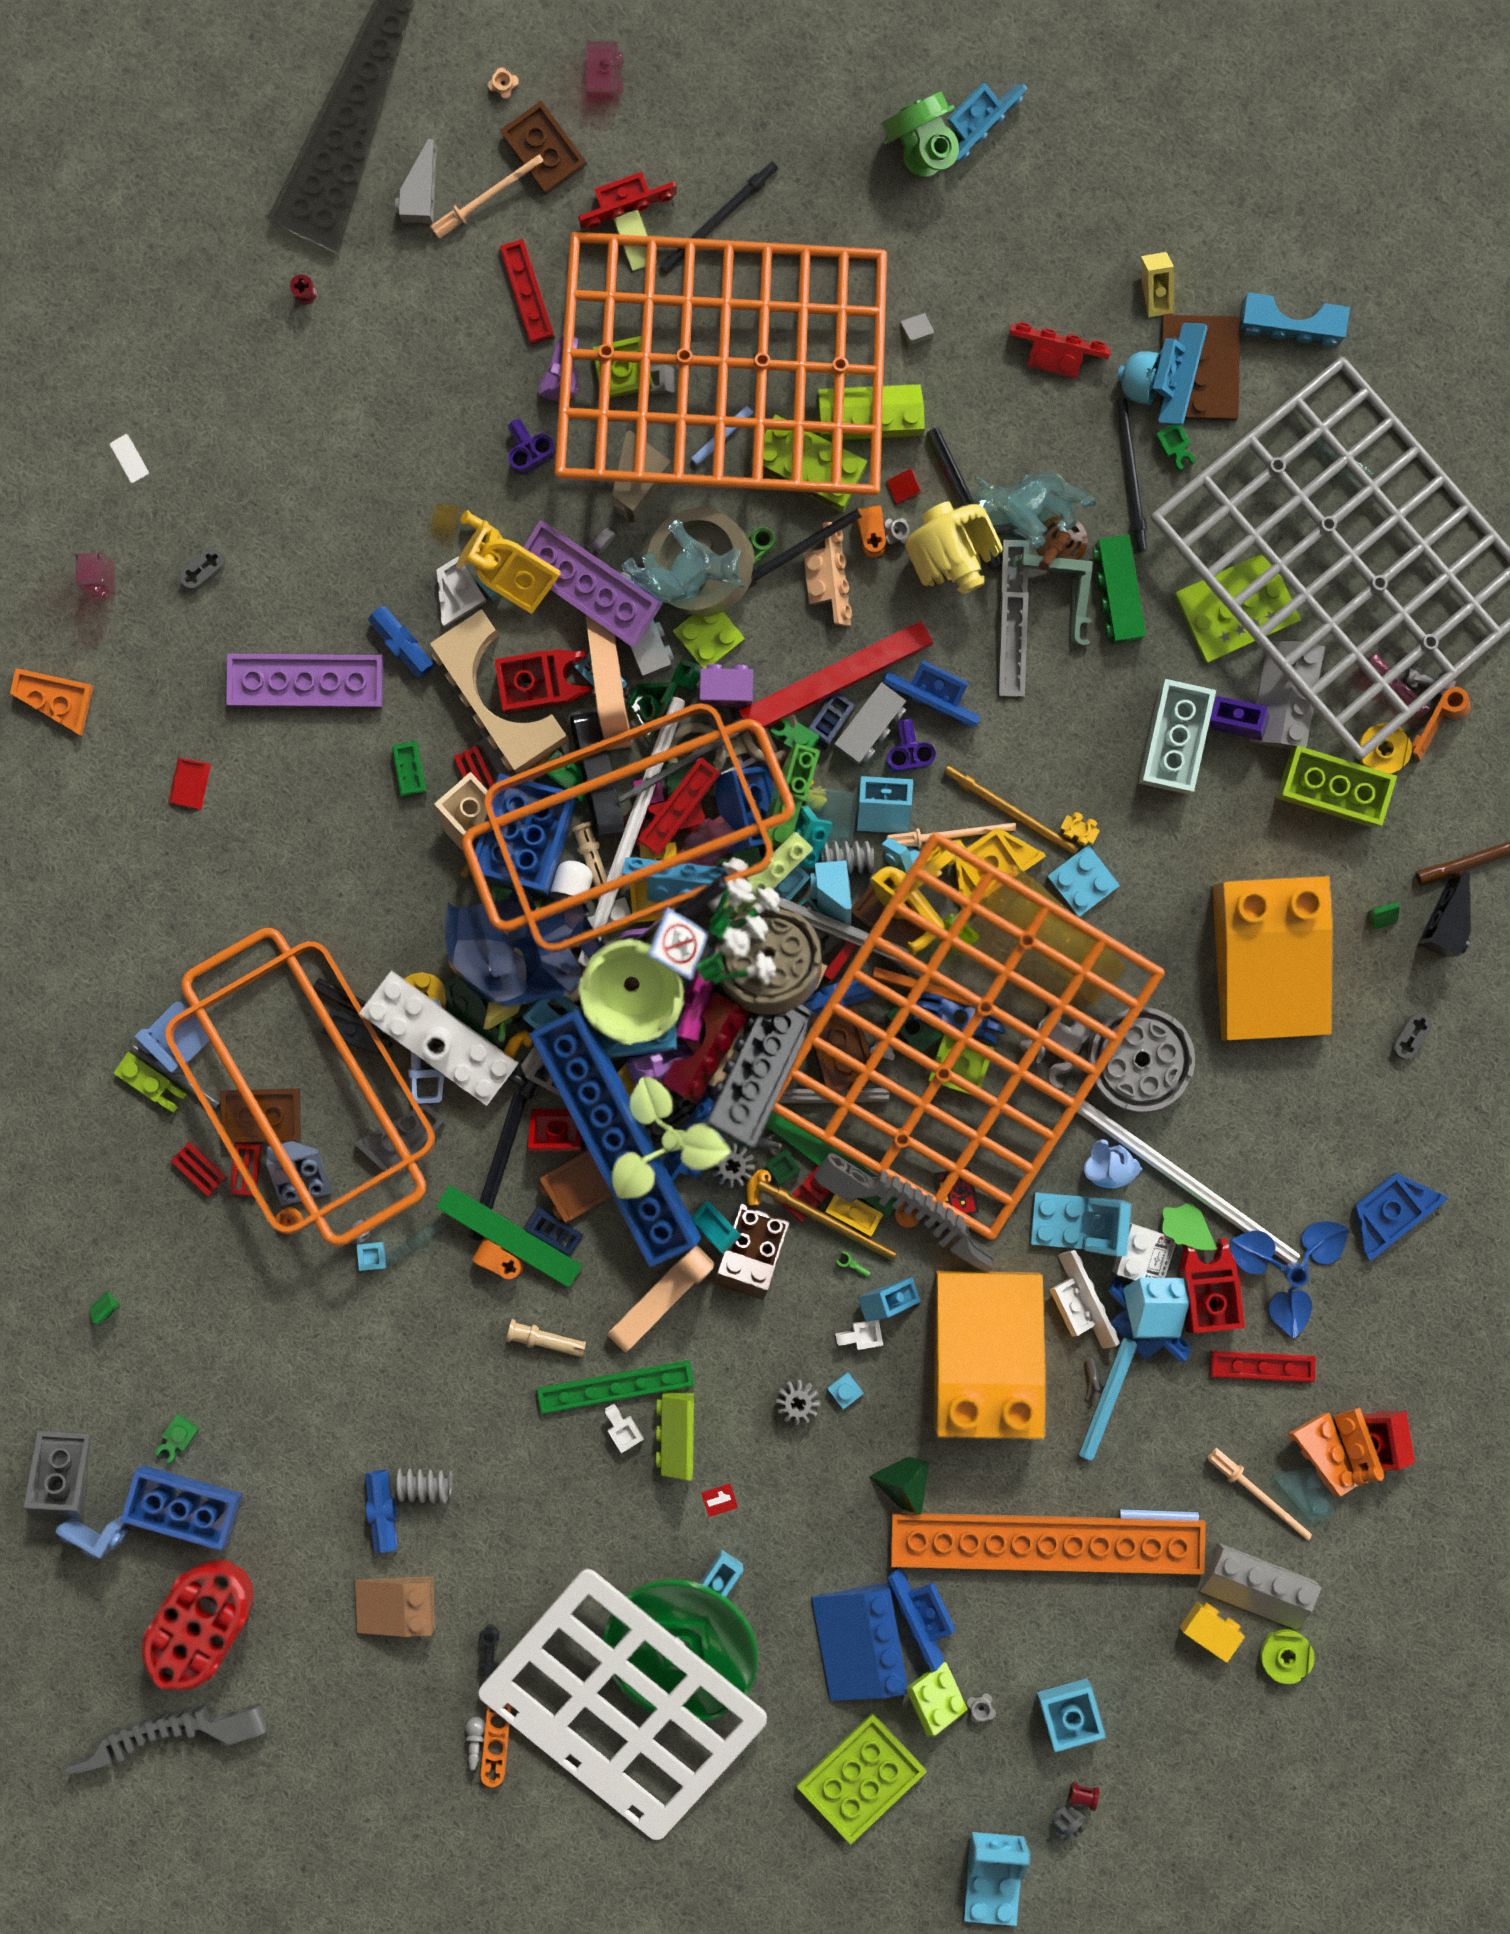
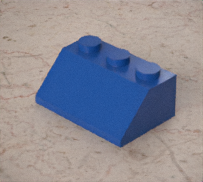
M768 766L741 769L762 821L768 819L766 814L774 792ZM736 770L721 774L714 783L715 798L724 834L727 835L757 822ZM758 833L728 845L729 853H734L754 847L766 846V844L762 843V834Z

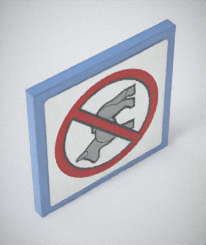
M666 908L647 956L691 980L709 932Z

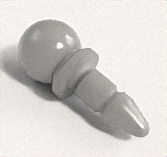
M480 1717L469 1719L465 1726L468 1735L466 1741H470L468 1762L472 1771L476 1768L479 1759V1742H484L482 1736L485 1733L486 1723Z

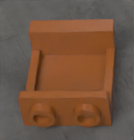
M590 1150L585 1151L540 1178L542 1182L539 1184L541 1192L545 1198L550 1197L555 1205L552 1207L555 1216L559 1221L563 1219L565 1223L613 1196Z

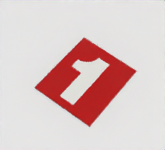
M731 1483L701 1492L708 1517L738 1508Z

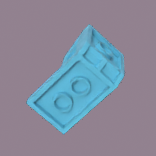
M1034 1192L1030 1244L1077 1248L1090 1252L1127 1257L1131 1203L1117 1199Z
M971 1833L964 1921L1017 1926L1020 1880H1024L1030 1857L1024 1836Z

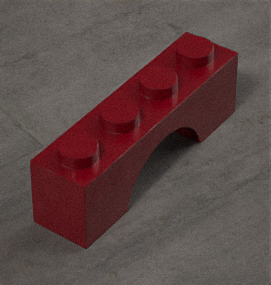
M715 992L701 1014L706 1024V1035L702 1046L693 1056L684 1060H674L661 1082L695 1103L698 1102L704 1093L708 1083L717 1071L718 1066L749 1015L748 1011Z

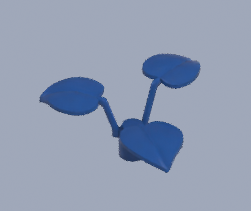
M1331 1221L1316 1222L1308 1226L1301 1236L1302 1244L1308 1248L1304 1253L1301 1265L1292 1262L1284 1266L1270 1258L1275 1253V1243L1272 1237L1263 1231H1248L1232 1238L1230 1241L1231 1253L1236 1263L1244 1271L1250 1274H1262L1266 1271L1268 1262L1283 1271L1285 1279L1291 1286L1288 1288V1293L1282 1291L1272 1297L1269 1303V1314L1274 1323L1290 1337L1295 1338L1301 1333L1308 1323L1312 1312V1300L1308 1293L1303 1290L1293 1292L1294 1289H1298L1308 1282L1309 1274L1306 1269L1308 1268L1309 1255L1311 1254L1313 1260L1320 1264L1335 1262L1344 1250L1349 1229L1342 1224Z

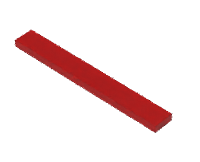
M919 621L739 710V715L742 720L751 719L757 721L765 729L932 646L933 640L923 623ZM748 730L750 735L755 734L752 730Z

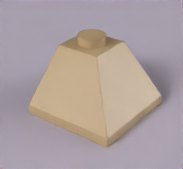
M471 772L433 805L445 833L462 851V839L466 831L473 826L483 823L487 814L484 800L488 790Z

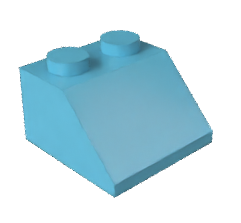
M847 861L815 863V873H810L812 899H817L818 909L830 918L851 926V900Z
M1139 1278L1123 1288L1134 1338H1179L1181 1336L1189 1305L1183 1278Z

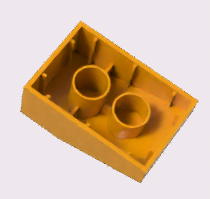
M1329 876L1222 882L1212 886L1221 1040L1331 1035L1332 914Z
M936 1271L934 1429L938 1437L1044 1438L1043 1275L1039 1272Z

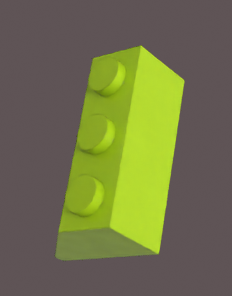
M663 1393L662 1400H657V1415H662V1426H657V1442H661V1452L656 1453V1468H661L662 1476L692 1480L694 1393Z

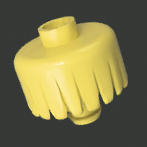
M944 502L923 513L921 516L925 525L914 531L905 541V549L921 583L927 587L928 585L934 586V579L937 584L944 583V578L941 572H943L948 580L958 583L959 588L957 590L961 594L969 593L984 585V576L979 574L981 570L979 554L987 563L991 560L990 552L996 557L1003 550L986 510L977 504L953 510L950 502Z

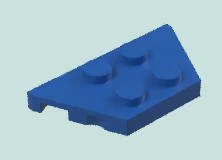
M1393 1173L1354 1204L1366 1259L1372 1261L1448 1200V1198L1398 1173Z

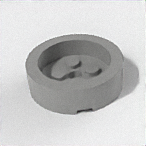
M1143 1007L1095 1082V1088L1106 1100L1127 1110L1146 1112L1168 1106L1183 1094L1194 1073L1195 1051L1188 1032L1178 1020L1158 1009ZM1129 1009L1112 1014L1101 1024L1115 1032ZM1095 1032L1091 1037L1087 1050V1061L1093 1065L1109 1042ZM1139 1052H1145L1149 1057V1062L1144 1067H1140L1135 1063V1057Z

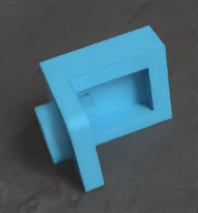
M890 837L882 843L887 862L907 874L920 852L912 847L906 848Z

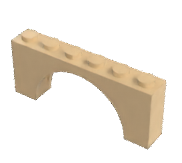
M481 609L431 642L430 644L435 650L431 655L439 666L444 664L448 672L445 673V676L453 687L458 685L462 693L458 696L467 708L472 706L476 712L472 717L481 729L486 727L490 733L486 738L494 750L500 748L504 754L500 759L508 771L514 769L519 774L570 740L553 715L535 722L515 723L499 718L484 706L477 689V669L485 650L499 637V634Z

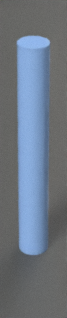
M746 405L735 417L749 418L753 411ZM725 427V440L737 428ZM714 437L691 458L697 466L714 451Z
M1120 1509L1119 1518L1199 1521L1198 1512Z

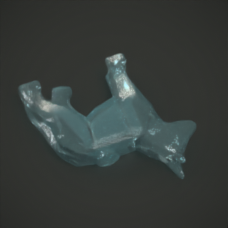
M1044 471L1033 476L1026 475L1020 480L1018 485L1011 489L990 485L983 479L976 477V481L981 488L975 490V493L979 496L978 505L982 506L987 514L993 511L1000 513L1009 522L1026 532L1032 539V545L1036 549L1046 543L1042 534L1047 531V528L1037 517L1043 508L1060 515L1064 520V528L1069 530L1077 524L1072 503L1079 502L1084 508L1096 505V499L1082 488L1068 484L1061 476L1053 472Z
M679 519L675 520L668 527L683 549L673 562L670 571L656 563V554L653 551L642 557L645 568H639L633 558L628 559L621 566L632 582L647 590L661 602L677 604L686 598L692 599L698 594L699 587L708 580L730 582L738 587H745L738 575L741 550L734 548L724 555H717L708 546L690 537Z

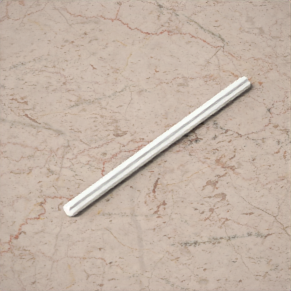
M673 697L666 715L683 709L685 701L678 697ZM678 722L661 728L652 755L669 749ZM664 762L646 769L642 782L660 773ZM656 784L637 795L606 882L623 875L625 858L631 856ZM619 889L600 897L591 923L593 930L606 925ZM582 950L578 963L586 966L589 959Z
M1068 1091L1066 1093L1072 1098L1075 1096V1093L1073 1091ZM1083 1101L1077 1113L1243 1232L1259 1230L1270 1235L1276 1247L1274 1254L1286 1263L1298 1261L1299 1253L1087 1101Z

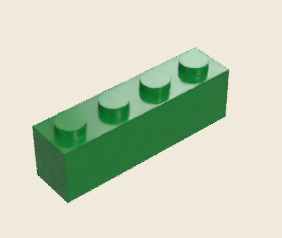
M1130 534L1101 538L1096 542V547H1093L1092 552L1094 562L1099 563L1100 572L1097 573V584L1099 588H1103L1104 598H1101V608L1103 613H1107L1108 623H1105L1107 639L1111 638L1112 645L1143 640L1146 637Z

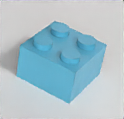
M1087 1678L1037 1692L1055 1752L1106 1738L1093 1690Z

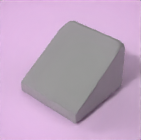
M925 313L901 321L909 346L934 337L933 328Z
M665 364L650 367L653 389H649V394L675 393L674 368Z

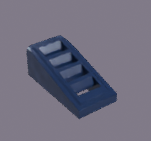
M839 693L830 696L808 728L819 735L816 745L824 750L855 707L854 703ZM832 702H835L846 711L842 713L831 705ZM828 710L840 718L839 721L826 714V711ZM822 719L823 721L834 727L833 730L829 729L827 726H825L819 721Z
M539 1205L536 1206L524 1225L528 1233L569 1257L583 1237V1233L563 1220L559 1221L555 1215ZM544 1217L545 1219L538 1229L535 1228L540 1219ZM550 1222L554 1223L551 1230L546 1235L544 1231L546 1230ZM562 1228L563 1231L559 1235L558 1239L555 1241L553 1237L557 1233L558 1229ZM568 1233H571L572 1237L567 1245L563 1246L562 1242Z

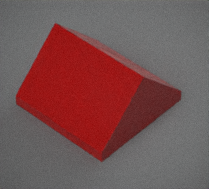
M531 1109L528 1151H581L583 1149V1137L568 1109Z

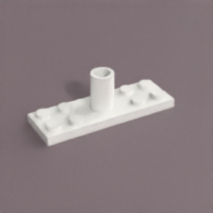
M392 970L359 1013L486 1106L518 1065V1062ZM431 1038H441L445 1045L436 1046L432 1043Z

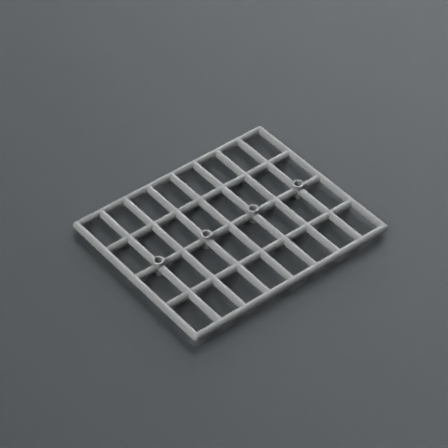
M1339 357L1151 514L1153 523L1359 760L1364 759L1510 631V617L1498 626L1481 607L1484 601L1510 580V566L1474 597L1455 576L1491 544L1510 564V547L1345 357ZM1339 370H1342L1359 391L1321 422L1304 400ZM1367 399L1384 420L1347 451L1329 429L1363 400ZM1296 408L1313 430L1281 457L1273 458L1257 439ZM1392 428L1410 449L1372 480L1354 458ZM1321 437L1337 455L1338 459L1301 490L1284 469L1287 464ZM1247 447H1250L1266 467L1261 474L1229 500L1212 481L1211 477ZM1417 457L1435 478L1397 509L1379 488ZM1346 466L1364 488L1331 516L1324 517L1308 497ZM1277 478L1291 494L1292 498L1254 529L1236 507L1269 479ZM1203 485L1221 507L1186 537L1181 539L1164 517ZM1442 486L1460 507L1426 537L1422 538L1404 517ZM1371 495L1389 517L1356 546L1351 548L1335 528L1343 518ZM1300 505L1317 525L1309 535L1283 557L1279 558L1262 539V536ZM1228 515L1246 537L1207 569L1189 547ZM1468 515L1485 537L1448 568L1430 546L1463 517ZM1397 525L1414 544V547L1384 573L1375 576L1359 556L1392 527ZM1327 536L1342 553L1343 557L1305 588L1287 566L1321 537ZM1251 545H1254L1272 566L1236 597L1232 598L1215 576ZM1422 554L1440 576L1402 607L1386 587L1391 579ZM1351 564L1367 584L1363 591L1334 616L1330 617L1313 598V595ZM1279 574L1297 596L1258 628L1240 606ZM1447 583L1465 605L1432 634L1426 635L1409 615ZM1378 595L1394 615L1356 647L1338 625L1370 597ZM1302 604H1305L1322 623V626L1284 658L1266 635ZM1473 613L1491 634L1453 666L1437 646L1446 634L1469 614ZM1402 623L1418 641L1416 648L1385 675L1381 676L1363 655ZM1330 633L1348 655L1309 687L1291 665ZM1428 653L1445 674L1407 706L1389 684L1422 655ZM1356 663L1373 682V685L1335 717L1317 695L1352 664ZM1381 692L1399 714L1361 747L1344 728L1343 724Z

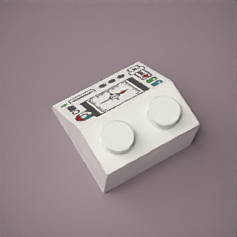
M1130 1223L1127 1257L1117 1256L1112 1272L1133 1280L1139 1278H1165L1176 1242L1173 1238L1163 1233Z

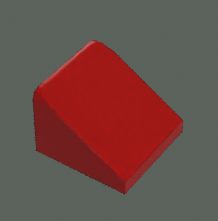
M912 468L887 480L896 505L917 497L921 493Z

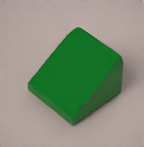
M1391 903L1369 910L1368 915L1372 928L1378 929L1396 923L1399 916V903Z
M105 1292L90 1307L92 1322L95 1325L104 1322L120 1306V1302L110 1292Z

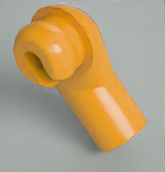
M522 1030L509 1039L503 1052L514 1059L522 1044L526 1047H531L533 1040L530 1033H528L529 1031Z
M764 1169L757 1170L752 1175V1178L747 1180L748 1205L761 1204L760 1190L756 1189V1186L760 1179L770 1183L772 1176L769 1171Z

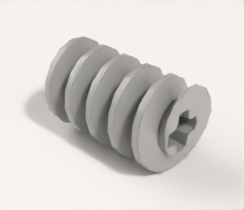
M833 841L831 848H829L826 842L821 853V863L847 861L849 874H852L855 866H857L859 873H863L865 866L868 867L870 873H873L874 846L870 848L868 841H864L862 848H860L858 841H854L852 847L849 848L848 842L843 841L842 847L839 848L837 841Z
M400 1468L397 1476V1495L399 1501L404 1502L408 1495L411 1503L415 1502L417 1496L421 1503H425L429 1496L432 1504L436 1503L438 1497L441 1504H446L451 1496L453 1472L450 1471L448 1477L444 1478L443 1471L440 1470L435 1478L432 1470H429L427 1476L423 1477L422 1469H419L416 1476H413L412 1470L408 1468L406 1475L403 1476Z

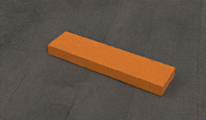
M874 967L871 978L910 991L918 981L917 979L878 967ZM928 983L922 992L939 995L946 1000L968 1007L972 1006V1004L944 987Z

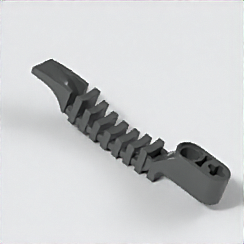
M832 1153L826 1157L814 1173V1178L819 1184L847 1202H854L856 1198L877 1195L881 1198L879 1203L885 1206L893 1196L895 1199L892 1207L897 1210L903 1202H906L904 1212L910 1214L916 1208L915 1218L919 1221L925 1214L927 1215L924 1223L926 1227L930 1228L935 1223L932 1234L936 1237L941 1234L939 1245L944 1248L952 1240L955 1244L950 1248V1251L984 1271L989 1272L993 1268L992 1260L994 1256L974 1243L969 1234V1225L963 1221L964 1218L961 1215L955 1216L953 1214L954 1210L949 1207L945 1209L943 1203L939 1200L934 1202L932 1200L933 1197L929 1194L923 1195L922 1190L918 1187L915 1190L912 1189L911 1184L907 1181L905 1183L900 1182V1178L896 1175L892 1178H887L888 1172L882 1169L877 1177H870L843 1158Z
M260 1704L216 1717L208 1714L206 1705L200 1706L196 1711L193 1707H190L184 1712L177 1710L171 1715L167 1712L159 1718H156V1715L152 1716L146 1722H144V1719L139 1720L133 1726L129 1723L121 1730L119 1727L113 1729L109 1735L105 1736L104 1740L100 1741L99 1747L94 1754L71 1761V1765L65 1767L67 1774H73L111 1764V1759L117 1758L119 1763L124 1761L126 1754L134 1752L136 1745H144L147 1738L150 1741L156 1740L159 1733H161L162 1738L169 1736L171 1730H173L174 1736L178 1737L181 1736L182 1730L186 1729L188 1738L195 1736L196 1730L200 1729L217 1738L220 1746H227L259 1736L268 1729Z

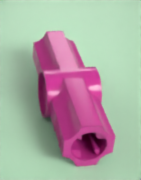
M697 966L691 979L690 987L684 990L683 1013L677 1031V1038L694 1043H699L704 1024V1018L701 1014L712 997L711 994L714 987L713 980L705 982L702 979Z

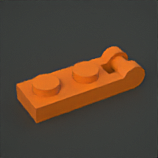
M1357 1408L1334 1415L1354 1471L1353 1480L1355 1484L1362 1486L1368 1484L1369 1481H1382L1384 1472L1361 1409ZM1366 1462L1369 1467L1368 1470H1366L1364 1463Z

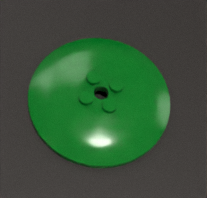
M674 1579L650 1582L635 1588L625 1595L628 1600L672 1636L687 1642L689 1650L747 1696L758 1669V1647L748 1621L732 1602L704 1585ZM611 1613L605 1627L603 1641L614 1649L631 1628ZM646 1640L627 1659L628 1662L668 1694L687 1675ZM615 1673L612 1675L618 1687L631 1701L649 1713H653L656 1710V1706ZM701 1685L682 1705L700 1721L715 1719L731 1711Z

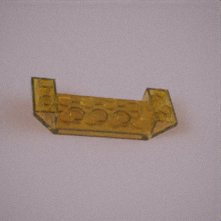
M1013 863L1004 872L1070 912L1037 881ZM998 881L991 886L979 901L981 906L1021 930L1028 928L1040 909L1038 905ZM1051 913L1048 914L1035 935L1036 939L1079 965L1083 963L1096 942ZM1105 947L1090 971L1112 984L1125 970L1126 966L1114 951ZM1035 951L1066 981L1071 982L1075 974ZM1085 980L1077 990V993L1090 1005H1093L1104 993Z

